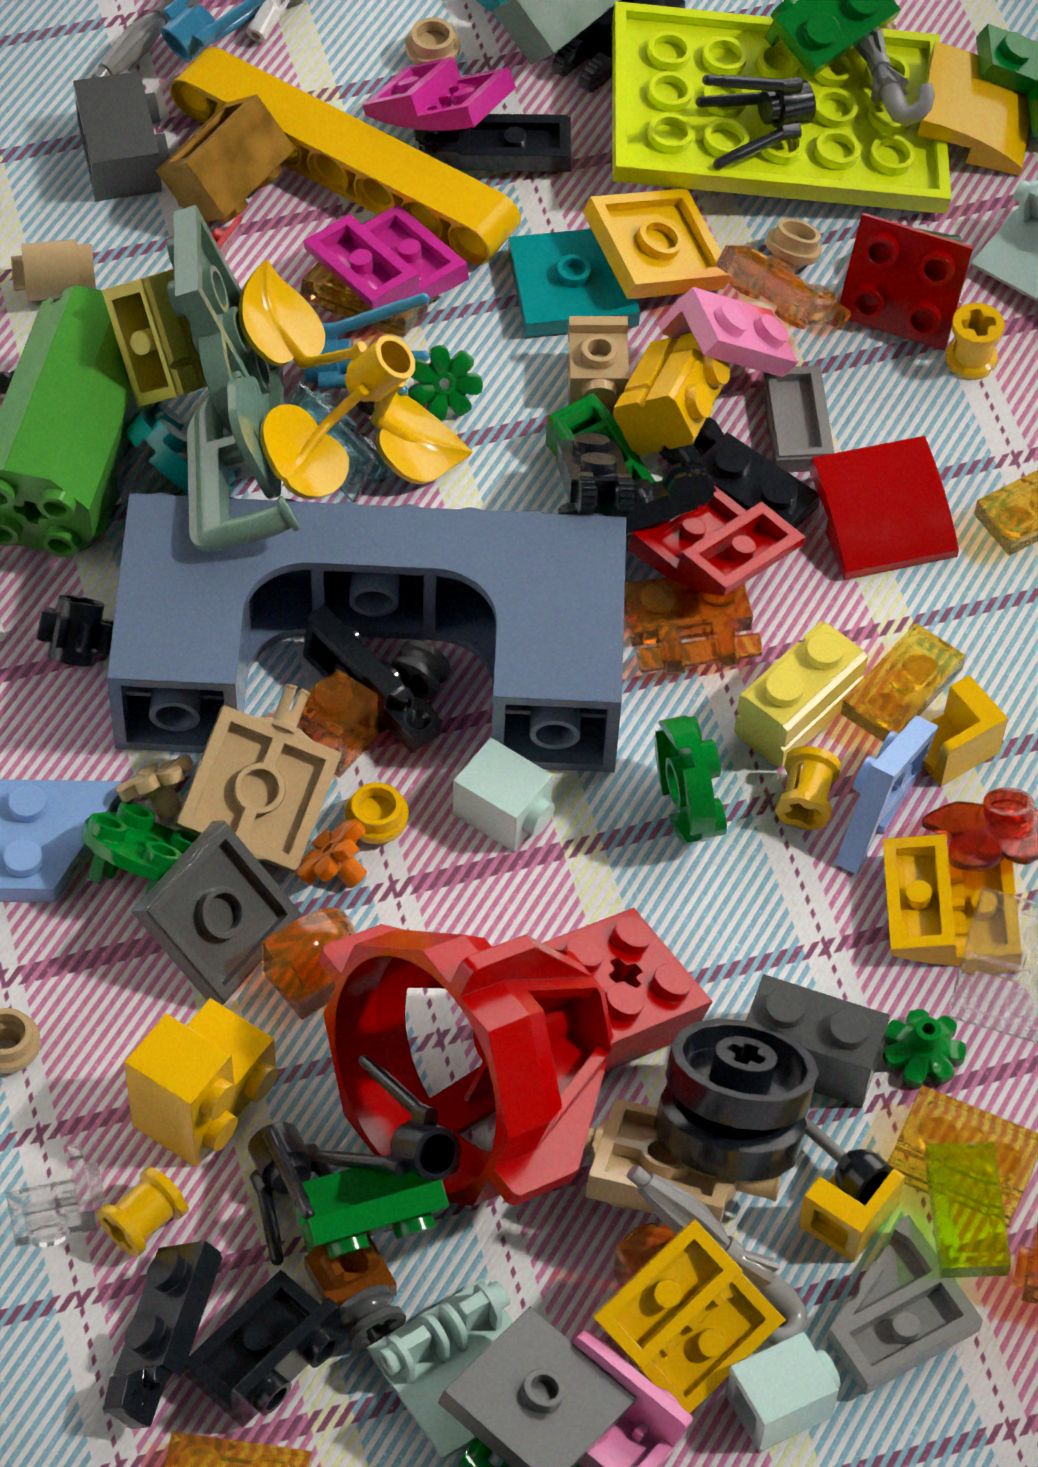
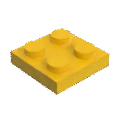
M688 189L591 196L583 210V214L627 299L685 294L692 287L706 291L724 290L733 276Z

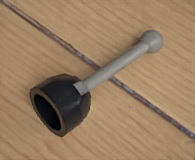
M805 1116L807 1123L805 1134L837 1162L835 1182L838 1188L863 1205H866L894 1168L879 1154L870 1149H855L846 1153Z

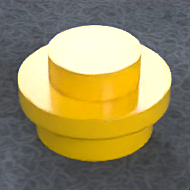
M381 782L368 783L361 786L348 800L345 808V821L357 819L366 829L365 834L359 840L370 844L388 843L398 838L406 829L409 819L408 805L403 796L391 785Z

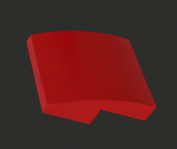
M925 436L812 457L810 475L828 517L825 534L844 580L958 557L959 547L951 511L938 468Z
M714 486L717 492H714L715 498H712L710 500L711 503H706L704 507L699 505L698 509L677 515L675 518L636 530L632 533L628 550L644 563L680 584L707 594L723 597L803 546L806 538L762 501L746 511L716 486Z

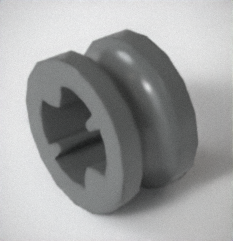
M408 640L400 648V657L393 659L390 664L398 672L405 687L410 688L414 698L431 700L438 694L440 683L446 681L450 676V663L444 654L432 645L419 640Z
M379 1284L368 1287L347 1299L340 1306L341 1327L343 1329H350L347 1340L353 1349H367L368 1346L402 1327L405 1323L406 1315L402 1308L391 1306L394 1294L387 1285Z

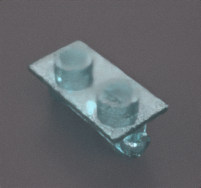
M303 382L298 383L290 404L299 406L307 411L317 425L338 406L331 394H321L319 391L312 392ZM345 414L326 434L338 441L348 454V474L339 489L351 502H357L365 481L373 480L375 483H381L391 475L392 470L381 458L376 444L365 433L354 435L357 425Z

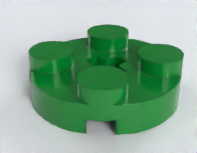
M683 715L660 720L658 724L662 730L655 731L657 772L662 795H671L674 805L680 810L679 813L668 815L677 838L683 845H690L709 841L712 837L725 835L727 832V822L724 808L718 797L714 798L711 780L721 775L720 759L714 741L712 739L702 740L700 726L695 716L688 717Z

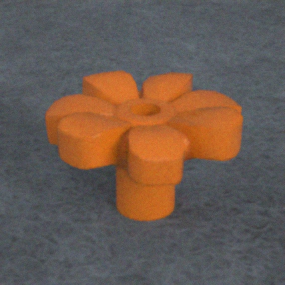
M351 819L338 825L333 833L326 828L312 841L316 849L310 850L304 856L300 867L297 869L296 876L306 885L311 884L318 877L323 882H326L335 875L348 888L358 885L367 874V870L354 857L359 851L356 842L366 831L364 826L357 819Z

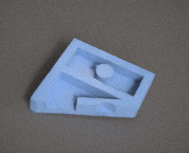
M916 715L900 734L892 730L887 735L877 758L870 755L866 758L853 784V790L861 794L834 864L856 875L860 872L866 863L867 853L875 832L878 831L884 834L901 803L919 778L938 725Z
M0 779V902L56 903L71 880L72 869L76 864L83 861L91 850L83 842L81 834L85 820L93 813L110 812L111 810L117 812L122 801L116 791V787L122 782Z

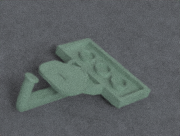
M193 205L173 211L174 238L167 240V250L174 269L175 280L168 282V294L178 317L186 316L191 325L192 340L200 356L205 381L209 393L198 405L187 427L189 535L193 545L199 551L216 553L267 539L291 528L293 531H298L300 526L286 499L280 496L281 480L277 479L264 456L259 435L260 425L265 415L278 405L284 404L283 367L273 366L264 361L245 339L240 327L238 311L242 290L198 207ZM223 425L231 436L223 438ZM246 462L264 495L268 499L279 497L277 499L278 503L266 509L230 519L228 466Z

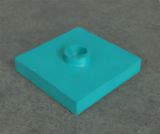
M591 229L508 237V253L525 337L568 333L569 316H628V327L639 326L640 309L637 298H626Z

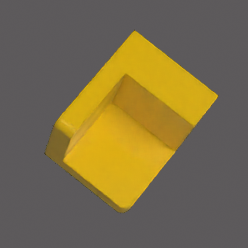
M970 675L950 686L944 714L930 721L938 725V729L923 767L941 787L1000 753L1008 717Z
M893 1169L866 1205L840 1190L835 1182V1174L829 1182L819 1176L804 1195L798 1226L852 1262H855L899 1204L906 1176Z

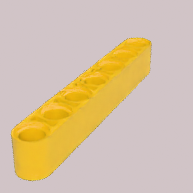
M214 46L206 47L170 84V95L176 106L187 116L202 124L226 102L257 94L295 148L281 165L377 215L399 204L457 255L468 262L476 265L487 263L507 241L508 237L520 226L521 215L517 206L502 192Z

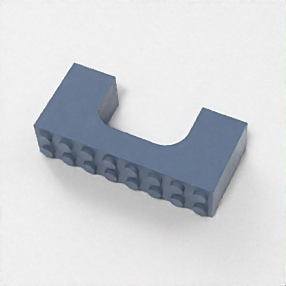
M162 492L153 494L129 493L107 674L115 749L203 753L220 708L223 705L244 713L247 678L257 657L276 642L293 636L306 635L308 614L326 605L342 622L351 624L360 637L443 641L458 645L474 654L487 668L493 683L491 738L542 769L615 773L622 704L626 517H611L593 513V515L548 514L535 510L524 512L486 511L473 507L462 509L423 508L411 504L400 506L361 505L349 501L338 503L299 502L285 498L300 526L298 531H293L291 528L267 539L216 553H205L195 548L190 539L188 496H174ZM229 496L230 519L266 509L277 504L278 501L236 499Z

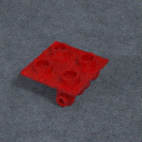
M863 212L836 317L945 351L952 329L953 316L956 310L962 307V303L959 300L974 246Z

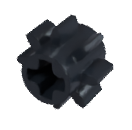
M59 595L56 609L45 607L44 611H41L36 640L50 642L47 657L64 664L89 667L94 665L96 653L108 654V650L111 649L114 621L102 619L105 604L81 596Z

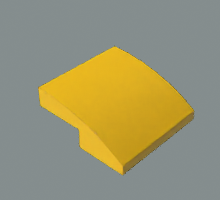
M935 41L926 82L933 84L935 98L932 110L918 124L917 136L968 147L967 164L1020 176L1023 169L1030 122L1027 95L980 78L978 55Z
M946 834L882 839L891 956L949 966H1022L1011 843L948 847Z
M694 1218L592 1316L646 1378L655 1386L670 1392L677 1399L680 1406L689 1414L729 1376L731 1365L750 1356L786 1320L742 1273L743 1270Z

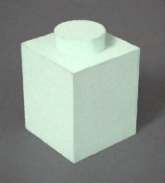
M490 737L453 780L452 814L515 852L529 834L534 837L538 836L546 828L555 810V804L551 802L553 775Z
M803 1331L731 1365L725 1395L757 1451L762 1452L832 1418L841 1382L838 1371L830 1356L824 1350L816 1352Z

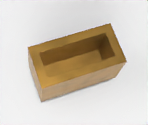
M255 94L226 102L156 172L182 208L196 205L205 222L219 220L221 224H224L236 218L237 215H240L247 208L248 202L245 199L255 189H261L279 177L283 171L280 164L295 148L259 96Z

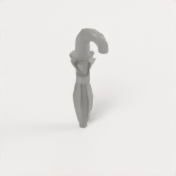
M174 0L161 1L151 13L130 24L115 41L98 65L99 69L91 77L119 74L146 55L160 36L161 28L169 22L162 10ZM190 0L186 7L192 9L200 0Z
M881 28L855 48L867 62L869 71L873 76L872 102L878 105L882 101L892 121L904 126H911L922 121L932 110L935 98L933 84L930 82L923 83L919 87L920 96L918 101L908 105L905 98L908 93L903 85L908 84L909 81L892 68L886 54Z
M638 1164L631 1167L626 1177L637 1186V1191L657 1216L675 1234L693 1218L696 1219L743 1270L742 1273L786 1319L783 1322V1326H779L766 1339L767 1341L776 1345L805 1331L808 1312L800 1295L775 1273L780 1267L779 1263L773 1262L775 1258L745 1250V1247L732 1236H727L723 1226L706 1205L683 1188L652 1172H646Z

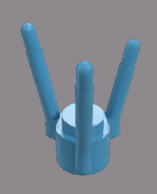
M174 0L162 10L169 22L161 28V34L171 50L183 61L190 63L206 47L252 20L266 0H245L217 20L200 4L191 9L186 7L190 0Z
M420 293L337 322L322 323L326 336L325 345L320 354L353 347L352 339H341L340 334L425 305L429 302L428 294ZM411 351L414 359L428 361L430 358L427 351ZM352 360L303 369L305 380L307 383L318 382L319 389H347L344 374L347 373L348 364ZM404 386L397 393L400 396L405 395L407 387Z

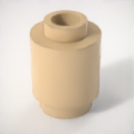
M76 239L21 244L22 255L11 256L14 291L26 290L27 302L46 300L52 296L53 299H60L63 290L73 285L96 289L92 244L77 245Z

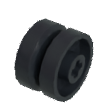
M713 1019L695 1022L679 1031L671 1045L665 1072L667 1084L660 1096L654 1123L658 1142L673 1158L695 1171L726 1180L754 1182L776 1178L793 1168L801 1151L807 1126L805 1116L813 1101L819 1075L814 1057L793 1038L776 1029L750 1021Z

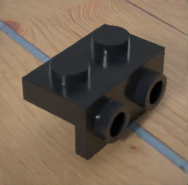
M280 1270L188 1357L183 1374L243 1428L258 1413L266 1416L273 1412L290 1392L292 1386L290 1382L308 1365L316 1368L332 1355L341 1339L340 1306L331 1298H327L320 1304L285 1272Z

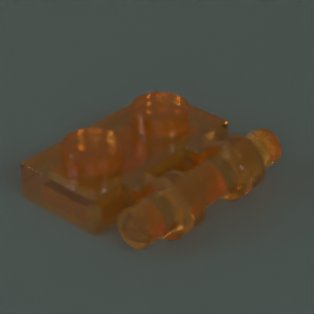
M726 245L715 266L732 276L729 284L734 289L753 299H760L762 296L777 306L774 312L775 315L796 328L805 329L807 325H831L839 330L850 317L851 311L835 301V293L821 284L807 283L795 275V267L781 258H769L751 246Z
M669 577L625 583L624 616L632 647L655 643L657 645L656 647L637 649L640 673L663 670L665 676L685 673V668L688 666L717 663L719 668L739 666L740 659L762 656V642L758 632L736 635L735 633L749 631L752 628L753 613L745 584H742L723 597L692 589ZM710 636V639L707 640H699L682 643L681 641L684 639Z

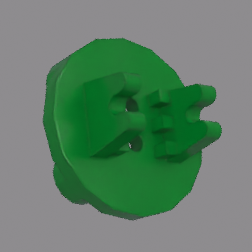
M121 802L117 812L93 813L84 822L81 830L83 842L95 853L88 879L101 884L105 876L113 879L118 868L150 880L146 891L147 894L199 836L183 829L173 830L154 822L156 815L147 807L132 802Z

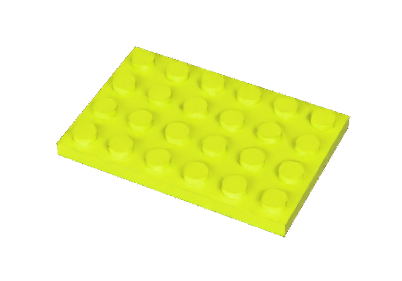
M615 1L612 15L613 182L947 214L951 202L948 143L917 136L919 122L911 126L901 125L892 121L882 101L878 105L872 102L873 76L869 71L867 62L861 57L856 48H853L814 77H811L782 40L773 47L766 41L765 36L773 22L772 17ZM882 29L886 54L892 68L909 81L903 87L908 93L905 96L908 105H912L918 101L920 96L919 87L926 83L930 56L935 41L940 42V34ZM706 74L775 79L801 77L807 80L813 89L816 112L812 123L801 125V138L783 140L722 169H715L713 162L716 158L775 131L777 128L773 127L772 124L766 125L762 122L758 112V105L701 108L696 105L695 101L700 96L761 92V90L707 86L702 82V78Z

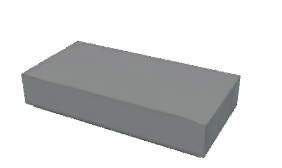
M821 365L796 366L784 377L762 372L761 384L773 463L787 472L810 471L812 457L834 453Z

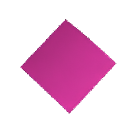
M453 56L406 66L369 98L362 107L366 116L398 127L429 131L459 130L475 127L516 86L509 67L461 77Z
M399 204L364 224H361L351 214H348L303 241L304 248L372 309L420 293L428 294L430 299L469 280L467 262Z

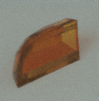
M331 907L313 911L262 941L264 975L301 1020L325 1006L336 986L318 962L323 946L356 934L351 920L343 910Z

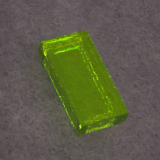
M995 1143L927 1144L924 1158L940 1278L1008 1276L1012 1265Z

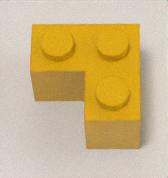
M209 998L187 1026L166 1013L124 1062L132 1126L195 1167L198 1166L211 1149L217 1152L227 1144L237 1127V1117L251 1100L255 1103L260 1102L269 1093L278 1076L275 1038Z

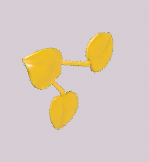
M269 260L264 261L253 271L246 281L240 296L238 308L239 322L248 344L264 361L273 366H283L293 359L300 369H309L352 360L348 364L345 375V385L350 395L330 412L319 425H317L307 411L292 404L278 405L263 418L259 431L262 451L277 479L283 481L286 489L300 498L314 500L327 497L343 484L349 470V457L344 447L326 433L359 401L375 402L374 412L370 421L372 425L379 428L375 440L376 448L390 469L410 483L428 484L434 482L472 454L473 451L432 413L406 395L400 396L397 393L405 386L404 381L411 377L415 371L414 356L402 340L392 335H384L368 348L363 341H359L351 348L320 354L325 345L326 335L323 324L311 305L276 273Z

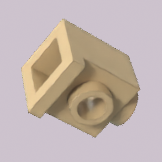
M569 316L567 341L568 405L594 393L606 408H614L619 397L624 393V389L630 379L627 334L628 316Z

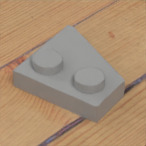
M907 1215L900 1219L894 1228L893 1235L876 1262H872L861 1279L858 1290L852 1299L846 1302L829 1329L827 1340L862 1392L867 1395L980 1331L983 1319L914 1221Z

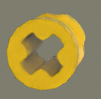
M969 303L956 310L953 316L952 332L955 335V339L947 347L945 355L946 364L953 373L959 374L964 379L978 380L989 376L991 370L997 365L998 353L995 344L1002 338L1005 322L1001 313L993 306L984 303Z
M800 746L791 749L786 755L784 765L789 775L786 790L781 794L776 803L775 813L787 825L796 826L803 830L823 828L831 819L832 807L830 802H828L831 784L839 779L841 763L833 753L823 748Z
M148 1166L140 1173L141 1182L114 1206L108 1203L104 1204L97 1211L99 1222L106 1233L123 1251L133 1257L140 1256L146 1250L145 1241L169 1219H181L189 1211L186 1201L175 1184L164 1173L152 1166Z

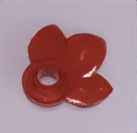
M1016 788L994 789L985 795L982 804L955 801L933 810L922 819L921 825L923 828L938 834H946L951 839L948 849L949 864L957 870L982 872L994 868L1004 858L1022 865H1028L1038 859V810L1034 806L1033 797L1023 790Z

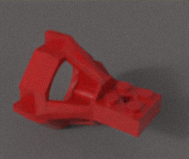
M635 908L628 909L543 943L525 934L493 947L483 937L404 930L380 924L324 945L318 957L319 964L336 984L323 1012L345 1118L374 1155L388 1156L392 1153L391 1138L393 1133L400 1125L411 1120V1114L359 1065V1056L367 1054L386 1069L422 1104L435 1108L438 1112L437 1124L449 1128L457 1135L461 1146L459 1169L456 1173L450 1174L447 1178L443 1179L442 1182L448 1202L467 1206L478 1205L498 1195H501L509 1205L516 1206L573 1181L580 1167L604 1072L672 1044L679 1031L695 1022L703 1020L713 1002ZM408 988L446 989L471 1024L474 1045L482 1059L479 1067L431 1098L428 1096L419 1078L408 1043L405 1019ZM496 1111L495 1137L491 1152L473 1145L459 1135Z

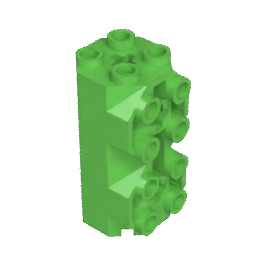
M73 285L63 290L60 300L53 303L52 296L41 303L0 408V545H19L48 551L58 557L69 558L89 548L93 538L105 533L119 495L116 473L127 445L132 443L126 434V428L142 409L150 410L151 404L137 407L102 290Z

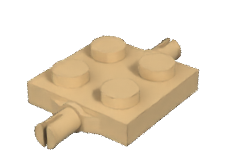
M285 684L273 718L253 717L226 705L220 708L174 826L200 836L212 821L225 820L258 861H263L294 873L298 869L342 753L312 741L301 729L297 728L311 693L301 688L290 711L289 708L298 686Z
M615 1098L609 1117L599 1124L597 1129L589 1128L583 1154L590 1155L589 1161L591 1164L585 1197L608 1202L618 1208H632L656 1214L637 1191V1186L626 1177L631 1167L638 1164L646 1172H652L668 1180L701 1201L719 1223H721L726 1203L735 1196L737 1191L771 1199L775 1202L777 1200L782 1175L754 1182L726 1180L695 1171L673 1158L658 1142L654 1126L658 1108Z

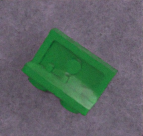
M784 0L770 15L773 22L765 39L771 47L782 40L810 76L814 77L896 19L901 8L894 0Z
M350 1168L302 1182L314 1209V1217L304 1220L294 1204L308 1254L327 1249L329 1259L339 1258L369 1248L367 1236L393 1229L396 1239H402L434 1229L436 1224L433 1217L440 1215L450 1206L442 1179L431 1182L411 1173L397 1177L384 1171Z

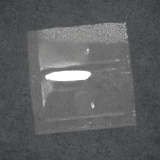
M982 886L948 1009V1017L1038 1044V902Z

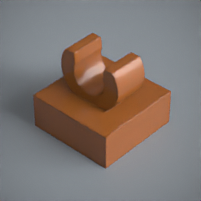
M367 1236L370 1247L356 1253L329 1259L327 1249L304 1256L305 1270L323 1302L327 1298H331L341 1306L356 1293L379 1284L387 1285L392 1290L394 1296L397 1295V1284L370 1236Z

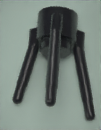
M706 74L703 76L702 82L707 86L761 90V92L700 96L695 101L696 105L701 108L758 105V112L762 122L766 125L772 124L773 127L777 128L775 131L716 158L713 162L715 169H722L783 140L801 138V125L812 123L816 112L813 89L809 82L801 77L775 79Z
M360 1055L358 1058L359 1065L411 1114V1120L400 1125L393 1133L391 1138L392 1153L388 1156L320 1150L316 1153V1161L320 1164L384 1171L397 1177L411 1173L428 1181L443 1180L450 1174L456 1173L459 1169L461 1156L460 1141L457 1135L449 1128L437 1124V1110L422 1104L369 1055Z
M275 1122L263 1127L254 1134L248 1144L249 1154L256 1167L249 1178L258 1196L265 1239L268 1245L270 1260L274 1266H280L284 1262L272 1192L275 1190L280 1194H290L301 1217L307 1220L314 1217L315 1212L302 1182L310 1180L311 1172H314L318 1177L335 1173L328 1164H320L316 1161V1153L320 1151L316 1144H305L298 1129L288 1122Z

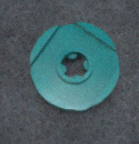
M156 402L150 411L142 409L126 428V434L136 448L145 439L155 450L153 456L148 461L163 475L188 493L187 432L182 429L185 422L171 408L161 402ZM228 468L230 494L236 487L234 481L236 476Z

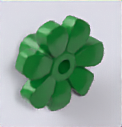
M437 345L429 351L430 363L421 359H415V371L411 378L419 383L408 389L410 398L420 405L428 402L426 409L440 421L446 418L448 407L458 416H463L471 410L472 404L466 394L478 395L483 389L481 376L476 373H467L474 365V359L464 350H460L450 359L448 348L445 345Z
M915 1009L909 1011L906 1024L898 1020H892L888 1024L884 1041L889 1046L884 1049L882 1057L889 1069L896 1070L905 1066L902 1079L903 1084L919 1089L923 1086L927 1074L939 1085L952 1080L955 1073L953 1066H960L964 1063L966 1044L961 1041L951 1040L955 1036L957 1024L952 1018L944 1015L936 1020L929 1017L926 1010Z

